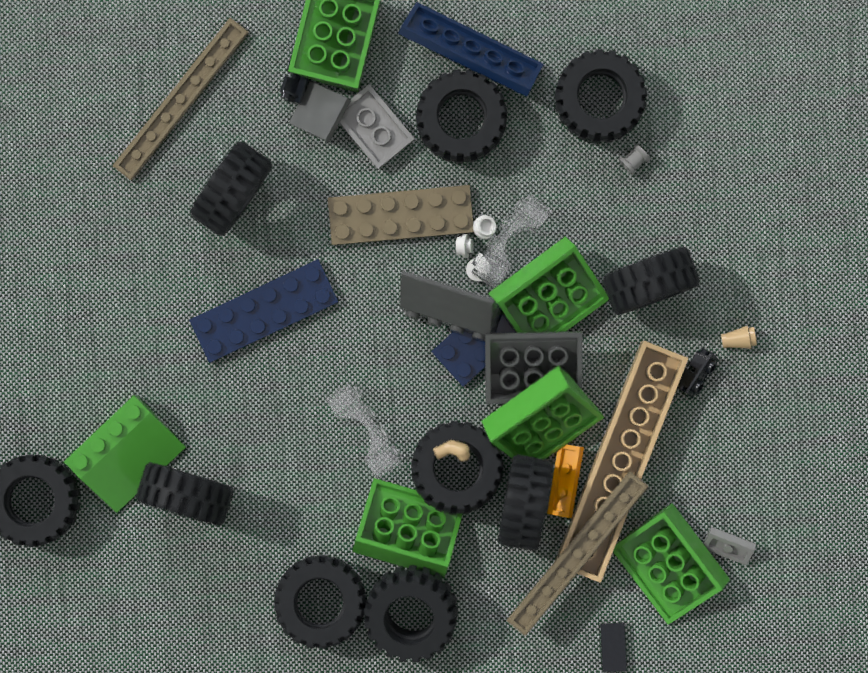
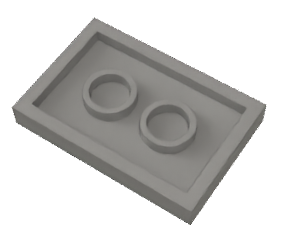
M370 84L350 99L351 101L340 121V125L378 170L415 140Z

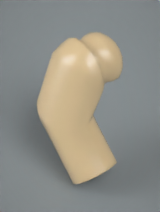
M450 440L433 449L438 460L449 454L457 456L460 461H466L470 457L469 447L464 443Z

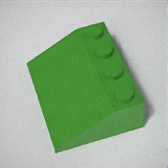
M306 0L288 72L359 93L381 0Z
M566 237L488 293L495 300L500 311L516 333L566 332L609 300L607 293L577 247Z
M558 366L519 395L509 400L498 410L492 412L482 420V424L490 442L513 459V456L519 454L546 459L602 420L604 416L576 382Z
M133 395L78 447L64 463L108 506L118 513L136 496L145 465L152 462L167 466L186 446L138 395Z
M374 478L352 552L405 568H409V565H417V570L423 571V567L430 569V574L435 575V573H438L444 579L463 514L450 515L447 512H439L435 510L436 508L426 504L416 490Z
M673 503L653 515L616 543L613 553L668 625L723 590L730 580Z

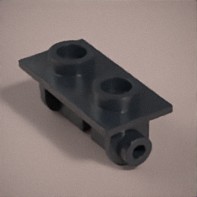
M291 73L292 77H284L279 91L281 93L280 97L285 101L301 103L309 78Z
M701 348L700 351L697 350L689 363V366L693 367L695 371L691 372L685 369L677 389L686 392L690 398H693L695 394H699L704 387V380L707 375L712 374L716 369L718 358L704 348Z

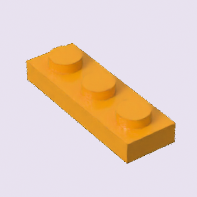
M566 444L557 450L547 514L572 518L584 447Z

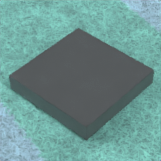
M310 81L302 101L296 107L289 124L326 142H330L351 100Z

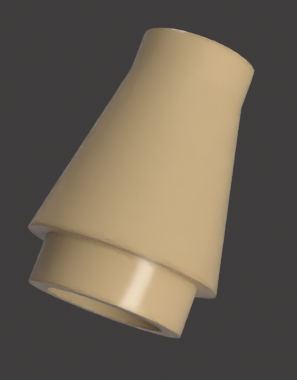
M747 325L729 333L721 334L723 348L751 349V346H757L754 327L748 328Z

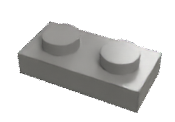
M713 527L710 528L703 541L708 551L747 565L756 547L755 543Z

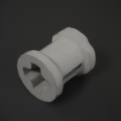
M636 144L634 150L625 158L621 157L619 162L629 174L634 175L635 170L645 161L648 162L650 157Z

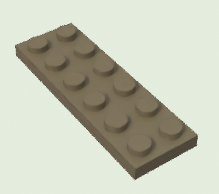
M470 185L328 198L332 246L474 233Z

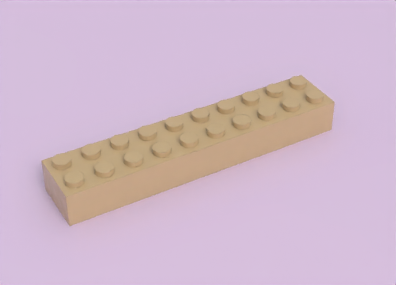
M644 340L640 342L556 559L629 471L641 480L688 361L687 357ZM627 514L577 574L601 583Z

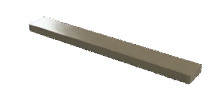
M228 19L113 164L115 169L131 181L134 180L248 36L249 32L233 19Z
M629 471L506 621L526 636L649 486Z

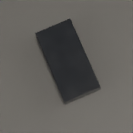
M624 622L600 623L602 672L627 671Z

